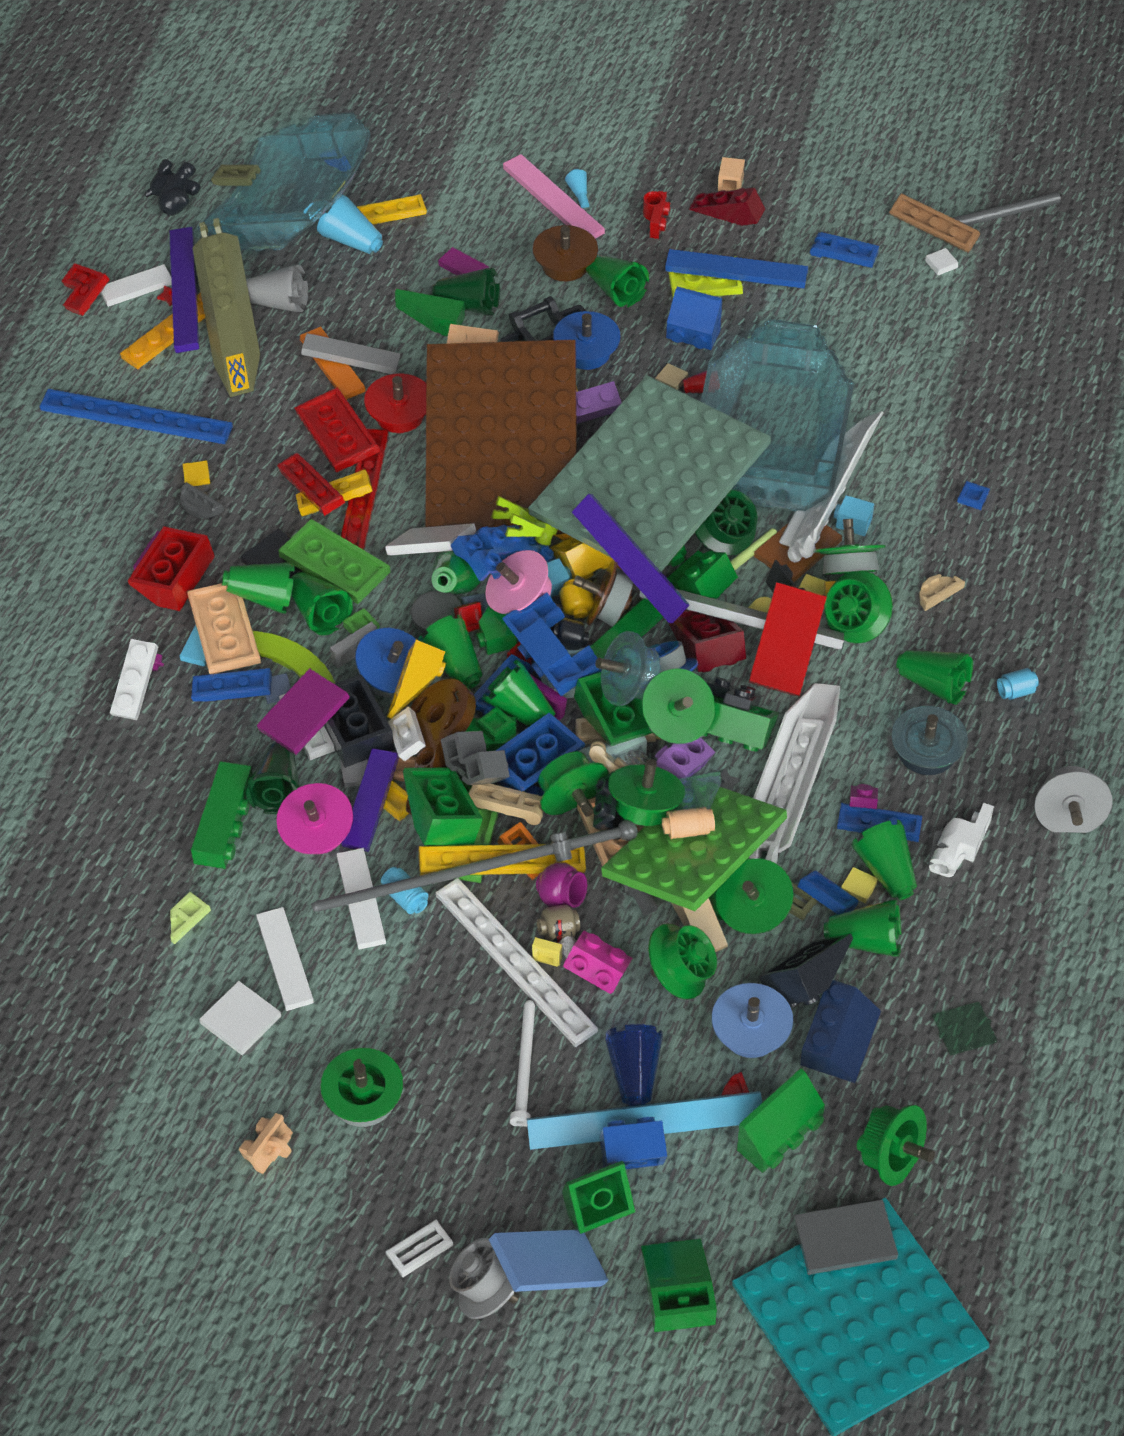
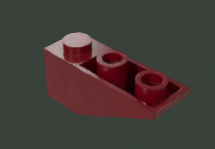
M739 188L737 190H721L714 193L697 194L689 210L743 226L757 224L765 211V207L755 188Z

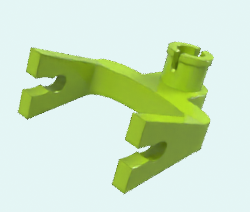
M498 496L496 504L508 509L506 511L494 509L491 518L510 519L511 523L522 525L520 529L507 527L506 537H535L536 542L542 545L549 546L551 544L552 537L556 535L558 529L530 515L527 508Z

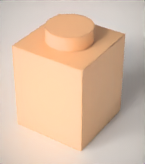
M722 157L718 177V191L737 190L742 187L744 159Z

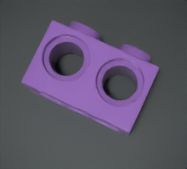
M701 737L686 744L670 743V748L665 745L655 755L658 759L656 767L672 773L683 784L707 764L715 754V751Z

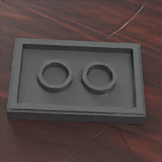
M883 1200L794 1215V1223L808 1275L898 1258L897 1248Z

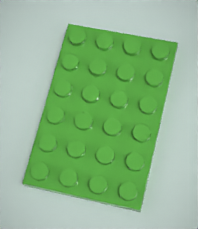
M695 778L685 787L683 802L678 807L670 810V812L699 807L712 809L715 831H710L708 835L670 839L669 834L663 833L662 823L654 826H644L638 832L635 839L624 845L601 867L602 876L696 911L787 819V810Z

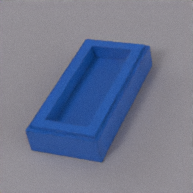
M813 871L801 878L797 886L836 914L852 911L859 902L858 899L817 871Z

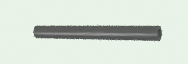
M1058 192L953 217V219L969 226L1058 204L1061 198Z

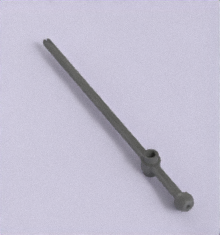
M623 820L618 824V827L571 839L567 838L566 831L550 835L552 843L326 898L314 902L312 909L316 912L333 909L555 854L556 862L572 859L571 850L617 838L631 841L637 837L638 831L636 824L632 821Z

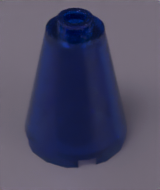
M630 1024L625 1025V1031L617 1032L616 1027L605 1033V1042L621 1100L623 1103L628 1104V1107L646 1105L652 1099L663 1041V1031L660 1030L657 1033V1027L652 1025Z

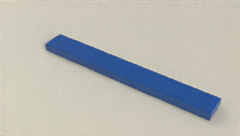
M53 389L47 390L40 404V410L220 444H226L233 428L232 422Z

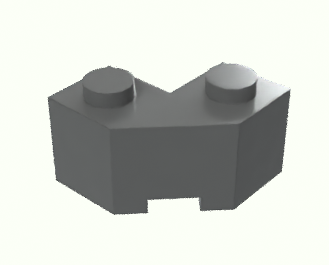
M483 731L457 732L441 739L446 766L451 771H457L462 775V781L467 785L493 784L510 777L505 751H486Z

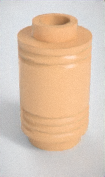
M706 807L668 811L666 817L662 818L663 833L669 834L670 839L708 835L710 831H715L713 811Z

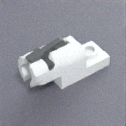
M983 803L980 812H974L971 822L953 818L945 826L944 830L934 832L928 861L931 872L945 877H952L964 859L974 862L991 822L994 806Z

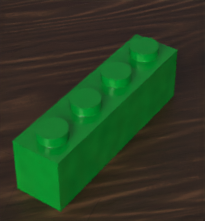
M219 762L191 848L194 864L226 869L228 860L234 859L236 851L234 841L235 838L241 837L243 829L241 819L243 815L247 816L250 803L246 798V788L253 775L251 766Z

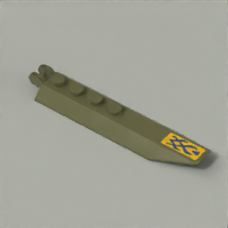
M216 218L213 219L216 234L212 236L208 234L206 223H199L202 238L194 245L193 253L213 363L229 396L233 397L254 391L260 349L238 236L224 233L220 219Z

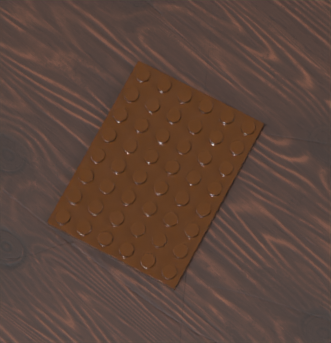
M576 340L427 344L425 527L474 523L477 531L485 526L490 528L501 525H517L511 523L510 519L491 518L494 509L501 511L508 509L496 504L498 496L528 509L577 454ZM557 530L556 535L566 534L560 530Z

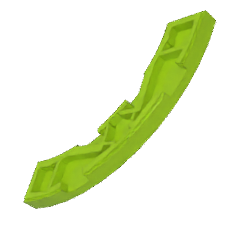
M252 631L259 656L272 659V661L283 665L289 670H293L300 678L310 668L335 684L327 667L305 647L278 635Z

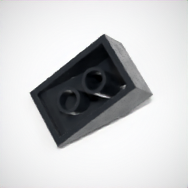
M852 934L810 942L758 976L762 985L771 987L779 992L787 1000L790 1007L796 1006L800 1002H803L804 1005H809L820 999L819 995L829 989L853 940Z

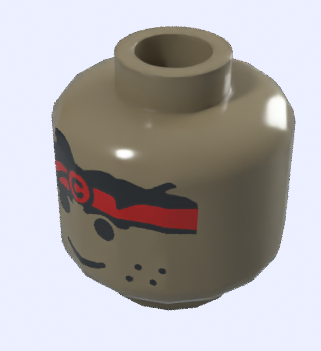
M567 904L546 907L542 911L541 918L537 919L539 935H544L547 941L555 943L560 942L567 936L575 937L576 932L580 931L579 915L576 910H572Z

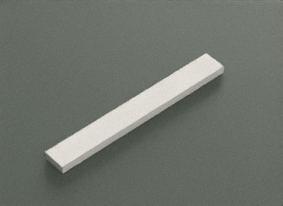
M456 878L436 892V897L575 1047L598 1032V1027L459 878Z

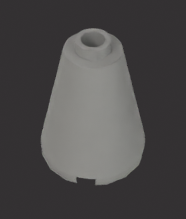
M298 264L290 265L246 279L251 304L292 312H303L301 304H307L308 283L302 279L301 274H305L302 266Z

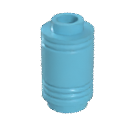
M392 867L383 874L381 884L411 877L402 868ZM421 887L390 894L408 914L420 913L428 904V893Z

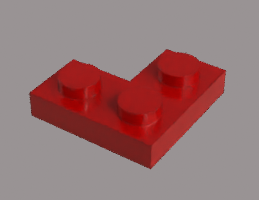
M74 263L61 281L65 286L73 289V292L64 302L63 306L67 310L83 316L110 279L104 273Z

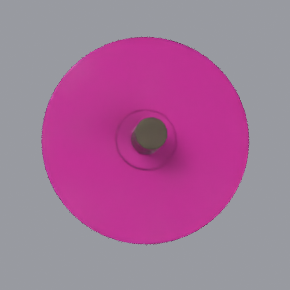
M322 783L304 785L291 792L282 802L277 814V829L280 837L291 849L303 854H324L334 850L346 838L353 823V810L346 795L336 787Z

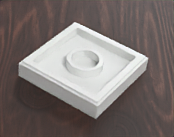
M238 981L199 1020L201 1025L243 1055L281 1017V1012Z

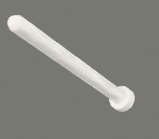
M531 1000L525 1002L523 1009L515 1111L510 1114V1124L513 1126L527 1127V1118H531V1115L527 1112L535 1004Z

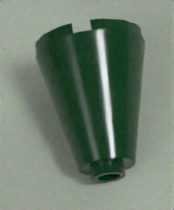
M485 268L440 279L433 285L432 295L464 301L465 310L486 316L494 315L495 313L492 312V308H498L500 301V283H495L494 277H498V274L493 268Z
M277 742L272 743L268 747L246 788V798L253 808L256 809L257 806L264 809V814H278L284 799L291 792L300 788L294 753Z

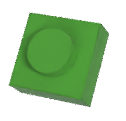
M365 608L343 620L344 628L350 634H353L370 622L377 629H380L379 623Z

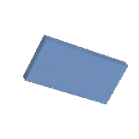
M578 1230L494 1233L489 1239L514 1292L600 1287L609 1281L585 1233L580 1234Z

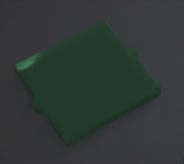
M980 1002L933 1014V1019L939 1030L938 1036L943 1039L950 1056L997 1043L996 1036L990 1026L991 1020L987 1019Z

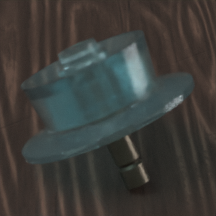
M631 631L619 634L610 644L605 657L598 658L595 663L596 668L602 669L601 685L604 696L608 702L616 706L626 705L634 698L642 700L646 686L661 670L657 651L652 647L645 646L641 636Z

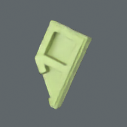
M191 892L170 910L171 942L173 944L180 940L211 911L209 905Z

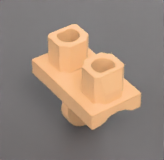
M277 1113L271 1119L262 1117L256 1124L255 1131L259 1135L255 1141L245 1140L239 1147V1151L244 1159L248 1160L254 1169L261 1174L266 1171L271 1162L275 1161L278 1156L287 1158L292 1152L287 1143L290 1141L293 1132L284 1123V1117Z

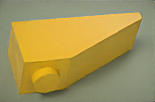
M415 640L407 653L387 714L388 718L392 719L424 691L436 676L441 677L446 665L442 661L445 651Z

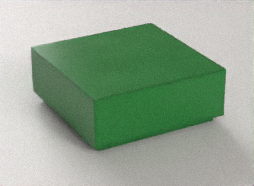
M496 706L477 720V727L496 742L515 728V722Z

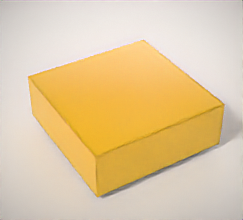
M207 461L183 464L185 483L187 482L192 486L210 484Z

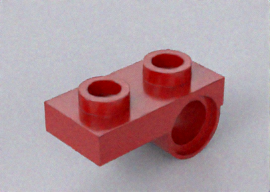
M651 191L643 197V216L650 220V238L659 239L660 232H665L667 218L664 216H669L670 212L667 192Z

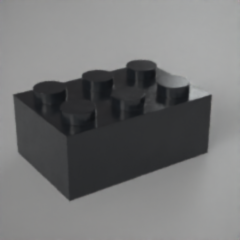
M360 674L335 683L336 686L346 691L350 698L327 721L324 727L334 744V748L343 766L346 768L364 760H369L372 748L389 752L393 751L392 729L364 677Z

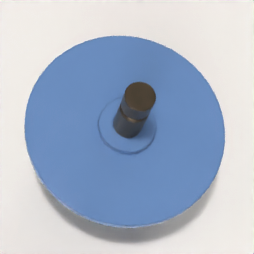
M745 983L731 987L717 999L712 1011V1025L719 1040L731 1051L742 1057L757 1058L778 1049L785 1043L792 1030L793 1014L787 1000L773 988L757 983Z

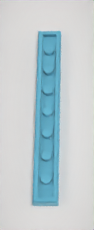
M761 1092L527 1118L529 1147L532 1150L600 1142L602 1128L607 1127L608 1122L624 1120L625 1125L635 1124L637 1119L643 1117H655V1121L662 1120L664 1134L736 1126L762 1104Z

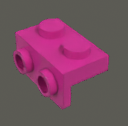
M583 931L572 947L563 967L607 993L612 994L633 958L626 955L623 950L605 943L597 935Z

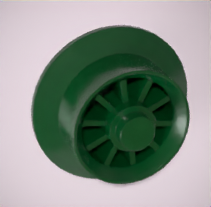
M730 490L695 531V534L700 542L711 551L726 552L727 556L739 554L746 550L755 538L758 520L756 507L752 500L744 493Z

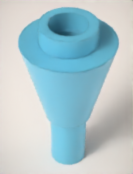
M580 169L571 170L566 175L565 181L578 198L580 207H589L586 196L587 173Z

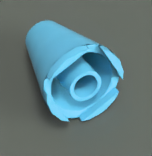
M343 194L336 196L329 203V206L332 207L329 212L322 213L317 225V231L326 238L370 254L372 251L376 253L383 244L381 240L382 234L348 197Z

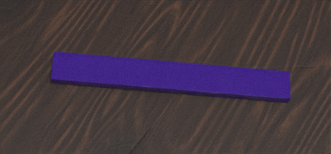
M192 226L169 230L173 336L176 353L200 349L196 266L193 253L194 231Z

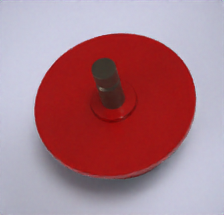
M397 373L383 376L374 381L366 390L364 396L365 408L369 415L384 430H389L392 433L412 431L422 423L426 415L427 383L410 374Z

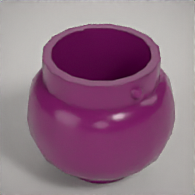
M567 863L550 864L538 875L536 880V889L541 901L548 907L567 904L572 908L578 907L585 899L588 885L585 874L578 872L577 869Z

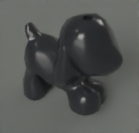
M163 159L156 175L150 182V188L145 192L146 197L152 195L159 196V209L168 216L180 213L189 205L190 200L187 194L195 196L201 189V186L196 181L188 179L196 172V168L191 163L183 162L175 174L170 170L173 164L169 160Z

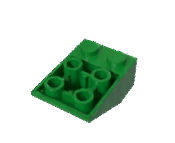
M701 1238L641 1246L654 1332L715 1325L717 1307Z

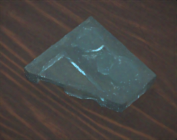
M720 771L680 778L679 780L685 788V797L683 802L675 809L684 810L699 807L710 809L721 784Z

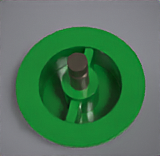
M912 1104L903 1107L901 1110L887 1105L882 1106V1108L875 1107L870 1114L864 1134L857 1141V1150L861 1152L864 1164L878 1170L880 1179L883 1183L890 1186L902 1183L919 1158L932 1162L935 1156L933 1150L924 1148L927 1132L925 1113L919 1106Z

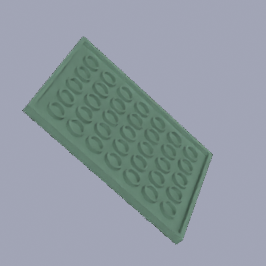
M646 375L529 506V514L610 557L572 513L588 494H593L654 565L662 571L771 443V436Z

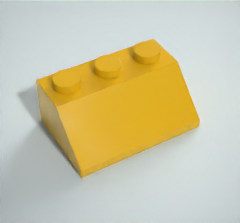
M573 537L550 548L555 558L560 559L563 566L569 568L573 579H575L576 575L589 579L594 575V571L600 568L607 569L613 560L611 557Z

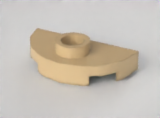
M941 574L929 577L921 587L919 594L920 605L925 611L963 589L965 581L957 576L953 578L941 577Z

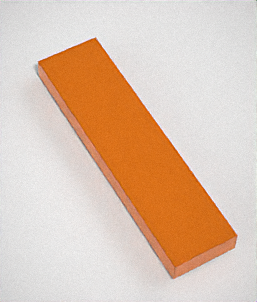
M318 327L301 334L300 341L302 344L304 343L307 333L323 337L328 336L322 327ZM313 357L334 388L338 387L346 400L365 392L364 384L350 365Z

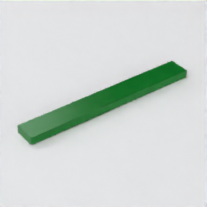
M697 551L667 578L676 589L681 590L677 581L688 568L693 567L700 560L703 553ZM644 598L590 647L597 658L616 661L654 627L663 616L648 599Z

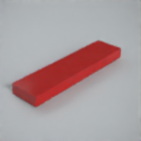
M298 453L277 465L283 476L324 516L346 503L343 496Z

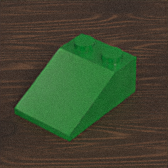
M606 670L578 679L574 698L584 718L610 747L653 733L644 720L642 713L643 696L631 675Z
M404 768L403 776L414 828L422 843L430 846L474 844L483 818L456 771H451L449 768Z

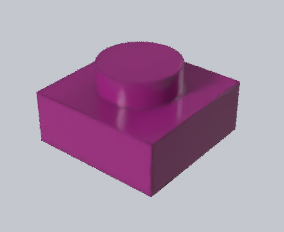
M868 784L851 785L850 807L877 809L878 788H873Z

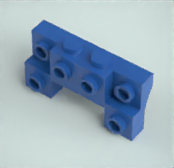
M501 525L490 528L485 526L477 530L475 535L458 536L450 545L455 555L461 557L470 565L479 581H483L489 574L494 579H498L501 574L496 570L497 565L508 556L519 551L531 550L538 552L547 563L556 560L549 546L538 545L535 537L505 536L507 527L520 529L518 525Z
M545 593L523 610H513L502 619L521 645L517 648L526 660L531 658L534 661L531 667L540 678L544 675L559 695L563 696L577 685L578 679L606 670L596 668L595 663L598 658L589 645L571 658L568 651L550 629L565 618L561 609L553 602L550 595Z

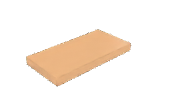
M222 583L187 591L209 674H217L261 663L243 598L226 592V586H223Z

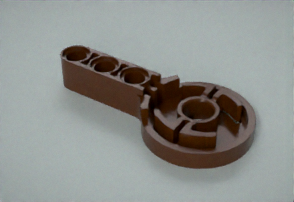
M445 679L432 684L415 699L410 707L416 714L426 745L417 753L414 768H448L445 763L441 739L457 732H465L474 717L476 708L475 696L468 687L456 679ZM407 798L406 811L412 816L409 800Z

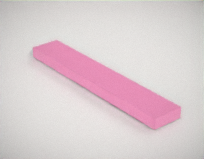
M522 154L503 163V169L565 225L580 227L591 233L595 239L605 234L603 226Z

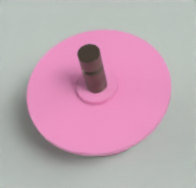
M525 550L514 553L497 565L496 570L501 576L498 579H494L490 575L485 591L486 601L494 611L501 614H509L513 610H523L545 593L551 594L552 583L548 577L547 562L542 555L535 551Z

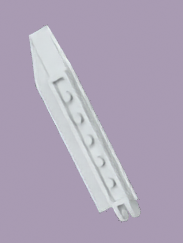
M883 411L865 417L830 445L779 540L780 544L789 546L787 553L792 562H798L802 557L805 559L812 557L815 543L820 539L819 535L822 529L827 525L832 510L836 508L840 495L845 491V485L881 419Z
M815 683L785 713L753 798L786 809L787 819L749 856V859H761L762 851H768L766 860L777 863L778 853L791 846L836 723L840 686Z

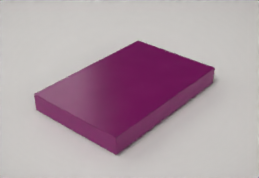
M309 668L256 726L259 731L297 755L350 697L346 691Z

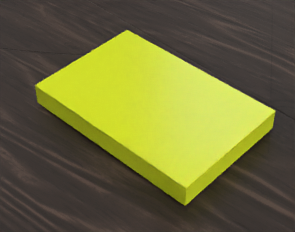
M668 272L672 297H674L677 286L711 296L743 294L742 282L740 280Z

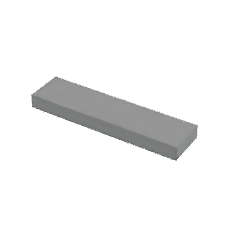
M309 333L306 334L301 352L302 355L388 374H396L400 360V353Z

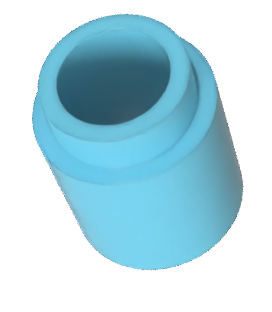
M1029 668L1003 674L1002 678L997 679V689L1003 699L1009 698L1010 700L1035 693L1036 687L1039 684L1036 673L1034 671L1031 672Z

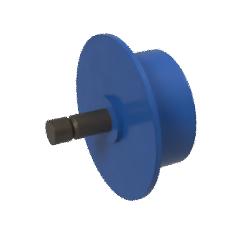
M583 311L570 314L560 320L554 329L553 340H576V368L590 370L601 367L608 361L610 355L617 349L620 343V330L617 324L606 315Z

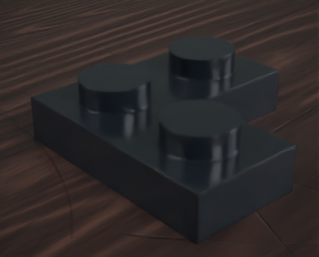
M720 677L707 682L712 694L724 698L723 703L749 711L760 703L762 695L755 693L756 689L750 686L741 685L738 688L730 685L731 681Z

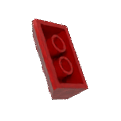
M163 526L128 579L129 585L158 607L180 611L188 599L187 591L194 590L215 557L208 536Z

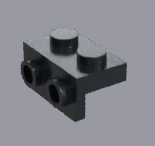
M613 772L599 779L595 786L596 798L593 809V827L600 831L618 827V824L625 820L618 814L616 810L617 800L611 795L608 788L609 778Z

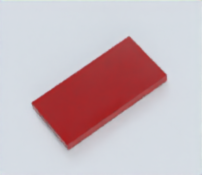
M338 387L295 407L297 415L336 473L380 452L378 444Z
M776 582L748 683L800 696L826 602V596Z

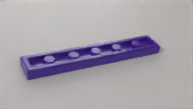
M588 494L572 513L610 557L618 563L617 565L667 622L673 623L690 604L593 494Z

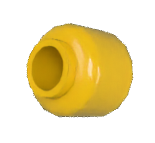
M574 579L568 580L559 591L563 611L567 615H574L576 619L584 618L589 615V611L594 605L593 593L573 585Z

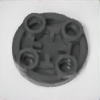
M439 591L426 592L420 595L412 604V623L417 630L427 635L426 629L436 621L450 615L456 619L454 608L462 606L461 602L451 593Z

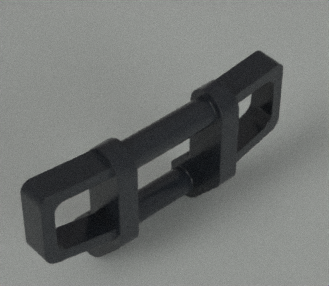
M552 296L544 298L543 302L521 312L515 311L510 313L509 320L514 332L501 338L500 342L536 341L525 328L523 321L544 311H547L550 320L557 325L564 317L586 310L582 305H576L559 312L555 300ZM553 334L538 341L553 340Z

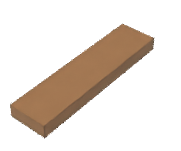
M902 193L889 211L890 215L967 253L972 249L980 236V231Z

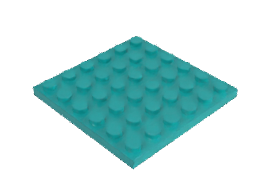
M886 1197L881 1200L884 1202L897 1248V1259L808 1275L799 1244L732 1282L738 1295L831 1436L839 1435L980 1354L990 1346L985 1336Z

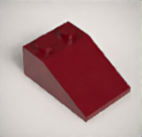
M686 609L673 623H669L677 641L682 642L685 657L697 659L698 666L695 669L698 672H709L715 667L734 665L738 661L746 659L744 631L733 621Z

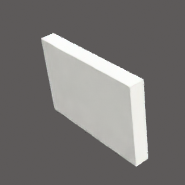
M474 523L412 528L386 545L385 548L387 555L452 551L450 545L458 536L474 535L476 528Z

